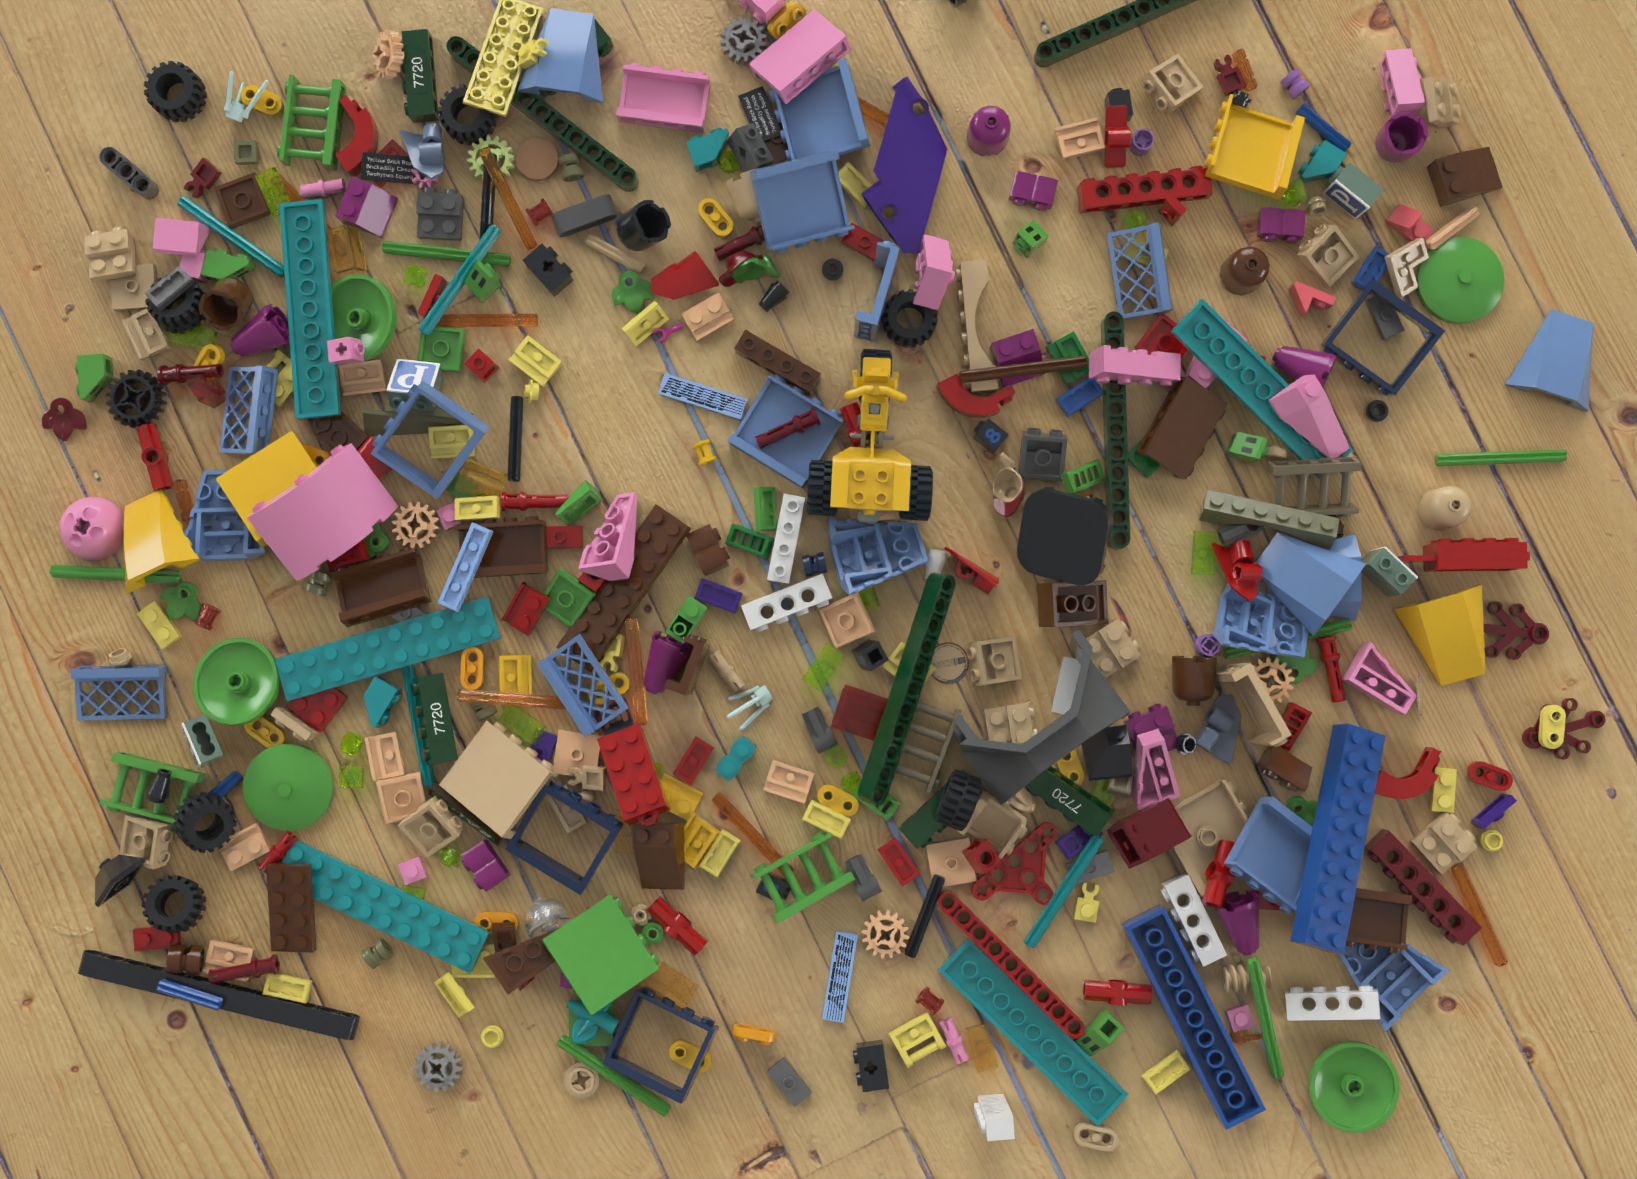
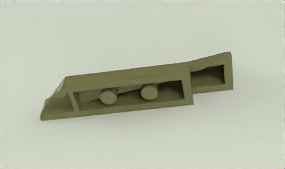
M386 402L385 411L363 409L365 432L369 436H378L379 434L383 436L387 431L383 428L390 417L395 419L398 415L395 412L396 407H390L389 402ZM434 407L433 411L410 409L393 435L429 434L428 427L465 424L442 408Z

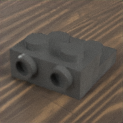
M424 188L423 192L417 191L418 239L462 241L463 196L454 189H445V193H436L437 190L433 188Z
M1028 428V431H1022L1019 474L1022 478L1062 481L1060 474L1064 472L1068 440L1067 436L1062 434L1063 431L1052 429L1049 433H1041V429Z

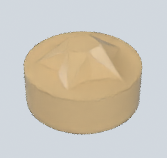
M1273 445L1268 447L1265 457L1274 460H1285L1288 451L1280 445Z

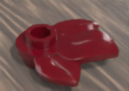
M66 398L53 400L50 410L46 411L42 417L43 428H53L55 435L62 441L69 439L73 428L79 430L87 429L84 414L80 410L73 408L72 403ZM59 405L63 406V413L58 410Z

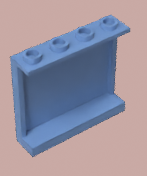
M846 58L837 60L839 66L828 69L786 105L780 100L778 93L774 89L770 90L772 102L777 103L778 110H775L778 123L782 122L783 130H780L783 143L788 144L789 150L785 151L788 161L831 150H838L840 156L871 146Z
M831 150L749 171L768 250H775V253L787 251V246L803 247L807 246L810 240L815 239L816 242L828 240L829 235L835 234L836 237L849 234L848 230L855 229L854 225L849 224L836 160L840 159L838 150Z
M883 241V243H877L874 266L884 268L885 270L872 314L861 311L857 312L854 337L875 342L900 249L893 242Z
M769 374L768 380L735 433L728 439V443L803 489L808 481L811 460H821L843 424L842 415L834 409L828 411L823 408V403L814 397L810 400L804 396L805 392L796 386L793 388L785 384L786 380L776 374L773 377ZM814 407L821 425L818 426L816 424L805 429V432L802 434L797 432L760 449L755 436L791 421L795 415L800 416Z
M1260 797L1227 856L1224 865L1230 868L1231 874L1246 880L1247 886L1263 893V898L1279 905V910L1288 915L1296 914L1313 827L1274 797Z

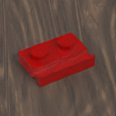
M522 582L501 620L510 623L512 627L529 636L551 598L534 587L528 586L526 582Z

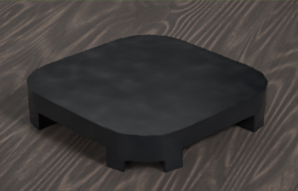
M1044 487L1035 491L1026 499L1023 508L1017 545V557L1021 566L1034 575L1074 585L1092 583L1103 573L1106 566L1104 565L1110 526L1113 524V515L1110 514L1108 507L1103 503L1104 500L1097 497L1092 499L1054 490V487Z

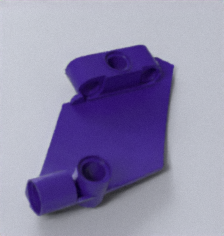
M906 76L892 87L895 92L894 100L873 170L879 181L862 192L861 195L896 245H899L903 253L918 254L944 165L947 147L929 112L928 102L921 97L908 76ZM921 104L923 106V114H915L913 105ZM885 207H890L893 210L894 215L891 219H886L883 216V209Z

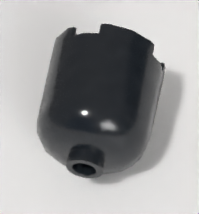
M643 200L621 216L617 222L616 230L620 242L627 249L644 251L667 238L671 222L665 208L658 207L654 204L653 200Z

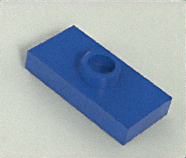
M1374 246L1351 284L1363 290L1369 280L1374 279L1379 282L1387 269L1384 257L1389 254Z
M1087 378L1055 400L1068 418L1102 396L1104 392L1095 379Z

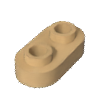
M1081 1122L1073 1130L1074 1139L1083 1147L1108 1152L1114 1150L1118 1144V1136L1110 1127ZM1082 1130H1087L1088 1134L1086 1136L1080 1135ZM1104 1135H1109L1107 1141L1102 1140Z

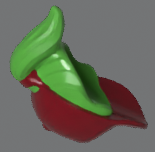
M740 251L727 258V271L719 277V282L724 287H730L737 282L743 283L746 280L758 279L764 273L769 274L773 278H779L781 275L776 270L769 256H756L748 251Z

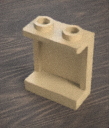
M983 789L967 827L963 831H956L963 836L968 831L978 839H987L992 848L998 851L999 858L1002 859L1005 854L1010 855L1013 851L1016 839H1022L1028 829L1025 827L1027 818L1005 803L1000 805L993 795Z

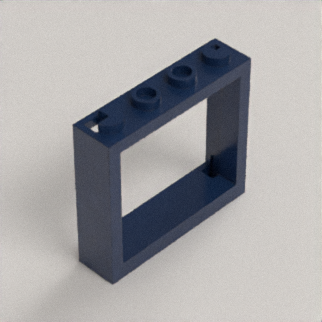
M1372 279L1369 280L1321 345L1325 347L1323 350L1325 353H1331L1343 360L1341 364L1350 371L1354 368L1360 373L1359 377L1367 383L1372 381L1378 386L1376 389L1385 396L1388 394L1396 395L1445 330ZM1370 292L1429 334L1391 385L1332 343Z
M549 778L530 805L515 831L516 833L508 843L506 850L581 895L593 878L624 823L616 819V815L607 814L602 811L598 804L594 802L589 803L584 800L578 792L569 791L563 787L564 785L560 781L557 783ZM546 793L610 831L584 877L520 839Z
M649 987L639 988L632 997L602 1064L682 1104L689 1095L719 1026L715 1025V1021L709 1017L703 1016L701 1018L695 1015V1011L689 1007L683 1006L681 1008L675 1005L676 1002L669 997L664 996L661 998L655 995L656 991ZM643 999L708 1031L683 1088L618 1056Z

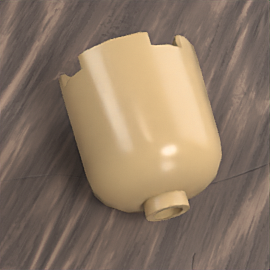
M750 172L741 173V179L736 181L733 178L727 180L726 185L739 217L743 220H755V223H760L761 220Z
M1444 486L1430 489L1424 493L1417 511L1420 520L1425 526L1442 531L1459 526L1465 522L1471 514L1472 503L1466 491L1455 486Z

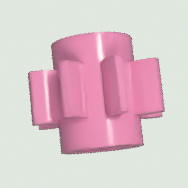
M414 169L411 170L416 176L412 179V182L414 184L419 183L420 190H423L424 187L432 188L433 183L439 182L437 178L431 180L425 177L422 180L421 173Z

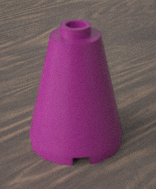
M272 304L264 306L231 338L230 347L232 351L244 357L289 345L288 318L277 306L272 308Z
M1283 345L1281 349H1276L1272 360L1275 361V367L1295 381L1303 375L1315 374L1323 388L1337 356L1331 353Z
M655 631L652 636L643 682L646 691L655 695L665 691L666 688L664 686L667 679L675 678L690 658L693 647L688 648L689 643L687 642L682 644L668 634L666 637L661 636V631Z
M1245 890L1246 894L1239 895L1238 891L1227 893L1222 908H1215L1237 951L1243 953V955H1252L1259 948L1258 894L1250 890Z

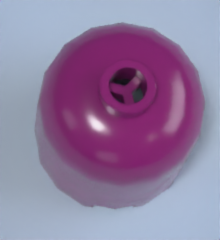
M988 105L974 113L968 125L966 136L968 146L974 153L984 157L985 155H998L1005 149L1011 130V123L1006 112L997 106Z
M1409 111L1393 115L1377 134L1375 146L1379 156L1385 161L1399 163L1420 151L1428 138V127L1424 119L1418 118Z

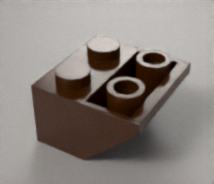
M1274 745L1267 746L1256 764L1261 769L1260 773L1269 779L1280 780V786L1297 792V790L1306 791L1313 768L1279 746L1275 747Z

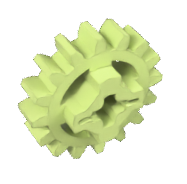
M487 135L486 141L479 138L480 144L472 143L474 151H468V154L472 157L467 159L468 164L472 165L469 168L470 171L475 173L476 179L482 177L483 181L484 155L487 153L496 154V179L499 178L503 182V175L510 176L508 169H514V165L511 163L515 161L514 155H511L513 152L512 148L507 147L508 144L505 140L500 143L498 136L492 140Z

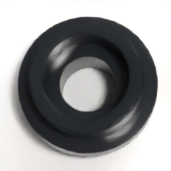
M1237 90L1236 94H1233L1232 104L1247 108L1248 103H1251L1252 99L1248 98V93Z
M828 259L822 266V274L830 281L838 280L843 274V265L837 259ZM835 266L837 268L836 272H830L828 270L829 267Z
M1374 400L1367 405L1366 415L1371 421L1380 422L1387 417L1388 407L1383 401ZM1374 408L1379 409V415L1374 414Z
M1189 733L1180 734L1176 739V750L1182 755L1193 753L1197 746L1196 739Z

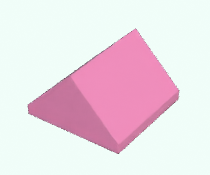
M156 218L153 252L197 257L211 230L200 222Z

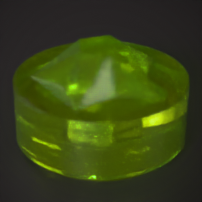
M732 150L723 151L718 158L719 167L726 173H734L740 166Z
M1138 209L1128 212L1124 220L1127 229L1146 226V214Z
M349 732L341 740V750L345 754L355 755L362 747V738L359 734Z

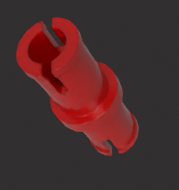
M286 831L277 844L270 847V852L258 864V867L262 870L267 863H278L280 860H283L286 857V852L298 838L293 835L287 841L292 833Z

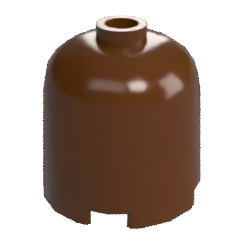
M1250 246L1240 248L1224 261L1220 270V278H1222L1225 289L1232 294L1241 296L1258 289L1269 274L1270 264L1268 257L1260 249Z
M227 277L220 279L201 297L199 313L203 314L209 321V326L217 330L229 331L231 328L239 326L249 312L253 302L252 293L242 281L236 278Z
M1172 656V689L1174 695L1179 700L1186 701L1188 706H1200V702L1209 700L1215 691L1217 658L1207 656H1194V658Z

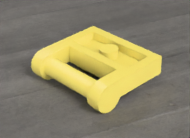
M277 349L274 353L275 356L266 367L276 369L282 361L287 364L278 374L274 403L282 408L291 398L290 393L293 391L291 359Z
M928 1012L921 1014L889 1033L908 1068L914 1066V1062L940 1048L942 1050L947 1047ZM931 1036L934 1037L935 1041L910 1055L907 1053L908 1049Z

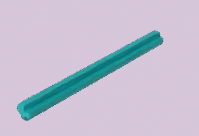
M185 196L180 197L177 202L179 207L278 277L285 276L284 265L236 231L230 229L226 224Z
M490 225L418 327L420 332L427 336L432 332L465 285L464 282L478 260L482 261L501 234L498 227Z
M413 664L403 667L402 673L424 787H428L436 781L433 765H426V761H423L421 749L424 747L422 739L420 740L418 736L419 718H416L414 713L416 699L410 689V684L413 683L412 679L416 678Z
M1092 835L1026 936L1024 943L1028 947H1036L1104 842L1100 836Z

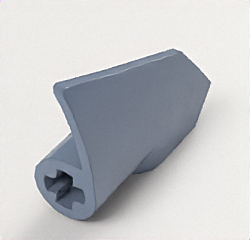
M427 123L423 127V135L400 130L413 168L431 180L444 173L442 127L436 123Z
M1232 695L1217 696L1205 716L1204 721L1206 723L1196 737L1198 746L1228 764L1232 761L1241 719Z

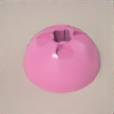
M101 497L82 498L72 503L63 513L59 525L61 540L64 546L78 558L87 561L104 560L115 554L124 542V515L119 507L108 499Z

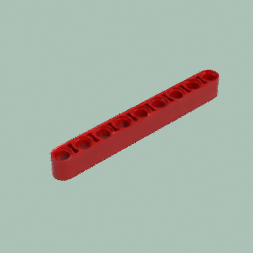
M941 891L937 900L940 909L1069 1037L1074 1039L1080 1038L1085 1032V1026L1081 1019L952 891ZM943 897H953L952 905L943 906L941 903ZM965 911L969 913L967 921H958L957 916L960 912ZM977 927L984 928L985 932L982 937L977 938L973 936V931ZM992 943L1000 944V950L997 953L989 952V947ZM1015 959L1016 965L1013 968L1008 969L1005 967L1006 960ZM1025 974H1029L1032 977L1028 984L1021 983V978ZM1040 990L1047 991V997L1043 1000H1038L1036 997ZM1062 1006L1063 1012L1060 1015L1052 1014L1054 1007ZM1071 1022L1079 1023L1077 1030H1068Z

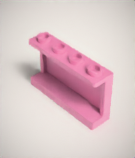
M814 9L777 41L772 43L749 65L754 77L757 79L761 77L778 93L780 100L786 105L832 67L837 60H840L851 51L846 35Z
M637 63L623 65L624 77L620 105L617 107L616 112L618 122L698 133L704 132L710 89V78L708 75L699 71L685 73L681 69L663 70L659 66L647 68Z

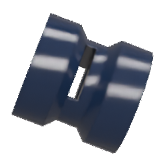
M819 552L815 556H802L806 577L813 576L814 573H827L824 552Z

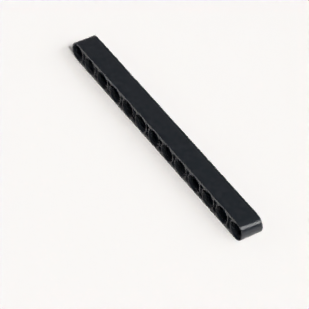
M95 950L83 951L78 974L176 998L157 991L159 981L165 979L221 997L223 999L221 1010L345 1040L355 1039L360 1016L357 1014L307 1002L304 1004L264 995L263 991L227 982L211 984L209 982L210 978L189 975L186 972L170 974L166 972L165 967Z

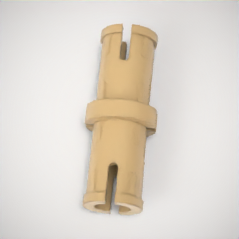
M719 650L708 658L720 673L719 677L725 679L734 693L745 685L733 670L734 666L728 664Z

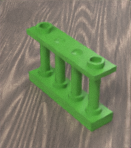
M289 74L288 82L285 83V94L287 96L281 145H278L277 156L285 166H290V159L293 157L320 160L327 170L337 171L338 158L335 154L339 152L344 106L339 99L346 95V86L339 79H332V84L328 88L299 85L298 79L294 75ZM298 94L328 97L330 99L329 107L320 109L297 106ZM296 115L321 117L327 120V126L324 130L294 127ZM293 136L323 139L325 141L324 149L321 151L292 149Z
M114 752L111 761L118 763L120 769L111 799H102L99 804L107 806L106 810L120 812V810L169 822L171 827H173V822L176 821L173 818L174 815L163 812L165 803H155L154 810L141 807L150 775H153V772L157 773L158 769H167L172 772L170 783L174 778L181 779L183 787L178 805L182 806L185 798L189 800L192 786H195V783L204 782L206 773L125 752ZM135 767L140 769L141 775L133 804L121 802L128 771Z
M820 831L811 836L812 841L769 865L763 863L754 868L755 873L750 875L751 879L759 877L762 879L776 906L774 908L776 912L771 914L774 923L784 921L855 880L852 872L844 873L843 870L839 869L825 840L832 837L831 832L823 833V831ZM816 845L833 874L831 876L832 880L827 883L821 881L806 852ZM796 856H799L814 884V890L808 894L802 891L787 861ZM777 867L781 868L795 895V901L789 905L783 902L768 872Z

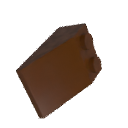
M1490 147L1451 154L1435 159L1427 166L1440 207L1503 188Z
M1106 580L1093 581L1087 585H1074L1066 582L1037 583L1039 627L1108 624Z
M657 822L649 827L642 826L640 823L633 824V848L642 889L684 890V823Z

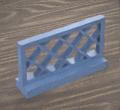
M1157 222L1147 226L1107 233L1118 311L1123 316V319L1173 311L1160 223ZM1147 231L1148 240L1143 247L1133 241L1138 232ZM1123 236L1128 240L1121 251L1114 247L1113 237ZM1131 242L1141 249L1134 259L1124 254V251ZM1148 244H1149L1150 252L1145 249ZM1115 250L1119 253L1117 257H1115ZM1143 251L1151 256V262L1146 268L1136 262ZM1121 255L1131 261L1125 272L1118 269L1116 264ZM1134 264L1144 270L1137 281L1127 275ZM1151 266H1152V269H1153V273H1151L1150 271H1148ZM1118 272L1122 274L1120 279L1118 277ZM1146 273L1154 277V284L1149 290L1139 284ZM1124 277L1135 283L1128 294L1120 289V283ZM1137 285L1147 292L1140 303L1130 297ZM1154 288L1156 289V295L1152 293ZM1121 293H1122L1123 295H1125V298L1123 299V301H1122ZM1151 294L1157 299L1158 308L1147 309L1142 304ZM1128 298L1138 304L1133 313L1124 314L1123 304ZM1140 307L1145 309L1144 311H1138Z
M265 366L229 367L220 453L254 455L270 445L278 370ZM237 372H240L243 378L237 384L236 375ZM253 375H254V384H253L252 381L250 380V378H251ZM245 384H247L249 390L245 394H243L241 389ZM237 394L240 400L234 405L233 400ZM252 396V401L250 405L248 399ZM244 405L247 411L241 416L239 409ZM235 415L238 421L232 427L231 419ZM250 417L248 427L245 421ZM242 427L244 433L238 437L236 432ZM232 437L235 443L229 449L228 443L229 439ZM247 439V445L245 448L243 442Z
M580 634L537 664L584 737L596 732L629 708ZM576 642L581 648V656L572 654L573 645ZM558 655L567 657L566 667L560 665L556 659ZM572 658L580 660L579 670L571 669ZM585 662L591 663L594 668L593 674L584 672ZM570 673L579 675L578 685L571 682L569 679ZM584 677L592 679L591 689L583 687ZM597 680L605 684V693L596 690ZM582 691L591 694L590 703H586L583 700ZM596 695L605 697L604 707L595 705ZM609 699L615 700L620 709L617 711L608 709ZM594 710L603 712L600 723L594 717Z
M167 665L79 666L70 670L71 679H74L77 721L167 718L164 674L167 673ZM150 680H158V690L155 693L145 686ZM106 681H111L117 687L111 695L101 687ZM127 681H133L139 686L133 694L123 687ZM82 682H89L95 689L88 695L82 690ZM141 689L151 697L145 704H142L135 697ZM119 690L128 697L123 705L113 698ZM97 691L107 698L101 705L91 698ZM131 700L140 707L136 714H131L125 708ZM152 700L160 705V713H152L147 708ZM87 701L97 709L92 715H84V705ZM109 701L118 708L114 714H109L103 709Z

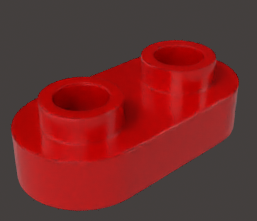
M1475 761L1468 766L1467 775L1472 782L1496 791H1506L1512 786L1513 778L1507 770L1481 761ZM1477 768L1481 771L1479 776L1475 774ZM1498 776L1501 777V782L1499 784L1496 782V778Z

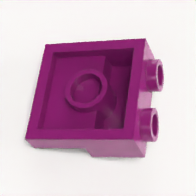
M1160 703L1148 707V712L1143 714L1140 711L1128 715V719L1123 721L1124 725L1127 726L1128 735L1135 753L1137 735L1159 729L1168 752L1176 749L1177 735L1174 730L1175 725L1167 706H1161Z

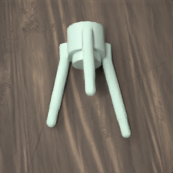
M230 71L224 110H226L225 116L242 123L243 118L248 119L250 111L264 92L269 81H264L244 110L245 105L241 104V91L246 84L244 82L241 83L236 101L232 100L231 103L234 72Z
M757 685L752 689L728 697V700L731 701L753 694L751 695L752 700L726 716L728 719L753 704H756L757 707L760 706L740 726V730H744L764 709L771 706L769 702L773 698L765 685L761 687Z

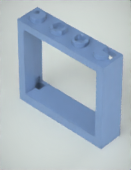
M422 380L418 386L413 384L407 395L410 397L405 403L402 400L396 408L395 412L398 413L396 418L390 417L383 427L387 431L383 436L379 434L372 443L375 448L371 454L438 499L485 435L489 426ZM421 394L475 431L439 482L385 446Z

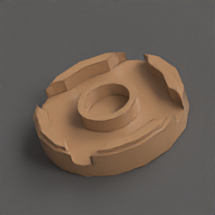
M539 137L530 138L524 141L517 149L515 157L517 168L529 180L536 182L547 180L557 171L559 165L558 152L547 139Z

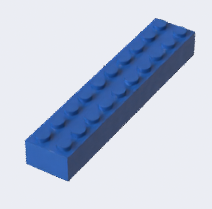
M1349 723L1335 724L1332 727L1291 942L1330 953L1344 954L1385 735Z
M1159 904L1121 923L1220 1124L1227 1130L1265 1111L1266 1109L1165 907Z

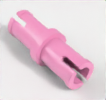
M344 178L330 181L323 179L319 180L318 183L300 185V193L303 199L316 196L328 197V194L345 192L347 187Z
M947 1017L948 1021L944 1018L939 1024L946 1037L945 1043L952 1051L955 1063L961 1064L960 1060L965 1062L969 1057L961 1042L963 1038L961 1034H958L953 1018Z

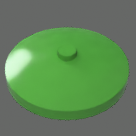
M1469 237L1449 238L1435 250L1429 249L1427 251L1429 258L1418 264L1415 277L1418 284L1416 291L1419 300L1430 314L1444 322L1465 324L1476 321L1487 315L1497 305L1502 296L1504 271L1501 262L1491 248L1476 239Z
M362 274L342 277L331 285L335 339L353 337L362 340L364 361H368L378 356L388 346L394 335L397 323L396 304L388 288L379 280Z
M232 638L216 644L201 658L194 673L193 694L198 707L211 720L228 726H241L259 719L271 708L279 693L281 680L275 662L276 658L268 648L246 638Z
M281 743L265 749L249 764L243 779L244 799L251 813L261 823L281 831L300 830L315 823L327 811L334 793L333 775L327 762L313 749L297 743Z
M1345 1041L1330 1046L1318 1056L1310 1070L1308 1092L1314 1109L1328 1124L1345 1132L1361 1133L1377 1128L1393 1113L1399 1098V1079L1393 1064L1381 1051L1363 1042Z

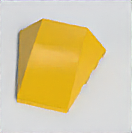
M162 489L125 506L124 558L125 593L127 594L146 586L144 577L164 567L174 565L184 568L200 560L198 554L194 553L191 547L192 543L185 536L182 530L183 526L176 519L175 511Z
M1482 584L1461 589L1458 593L1393 609L1441 686L1485 674Z

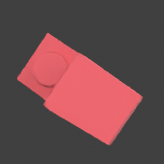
M1402 204L1385 220L1408 242L1416 238H1423L1425 243V240L1434 232L1420 219L1423 214L1421 211Z
M1298 281L1291 284L1288 289L1300 317L1307 313L1310 303L1316 309L1327 310L1333 306L1336 299L1335 296Z

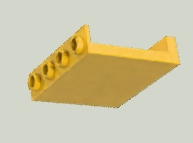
M1230 94L1228 100L1222 102L1218 114H1221V119H1217L1214 131L1217 133L1216 136L1212 137L1209 149L1212 152L1207 155L1204 167H1207L1205 176L1280 200L1288 187L1305 117L1296 115L1293 122L1285 121L1232 104L1233 94Z
M290 431L220 475L216 480L254 539L264 547L269 545L247 519L253 512L252 507L260 501L265 503L295 484L293 481L302 474L307 476L317 466L303 447L299 438L293 431Z

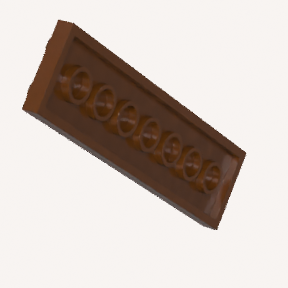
M655 504L635 533L634 561L629 578L613 581L605 580L583 614L574 625L570 626L556 648H561L580 634L599 662L691 528ZM576 642L573 645L572 654L581 656V648ZM572 658V660L580 665V660ZM585 662V669L592 672L594 668L591 663Z

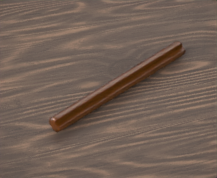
M1085 356L964 370L959 372L958 377L960 383H970L1082 369L1087 367V359Z

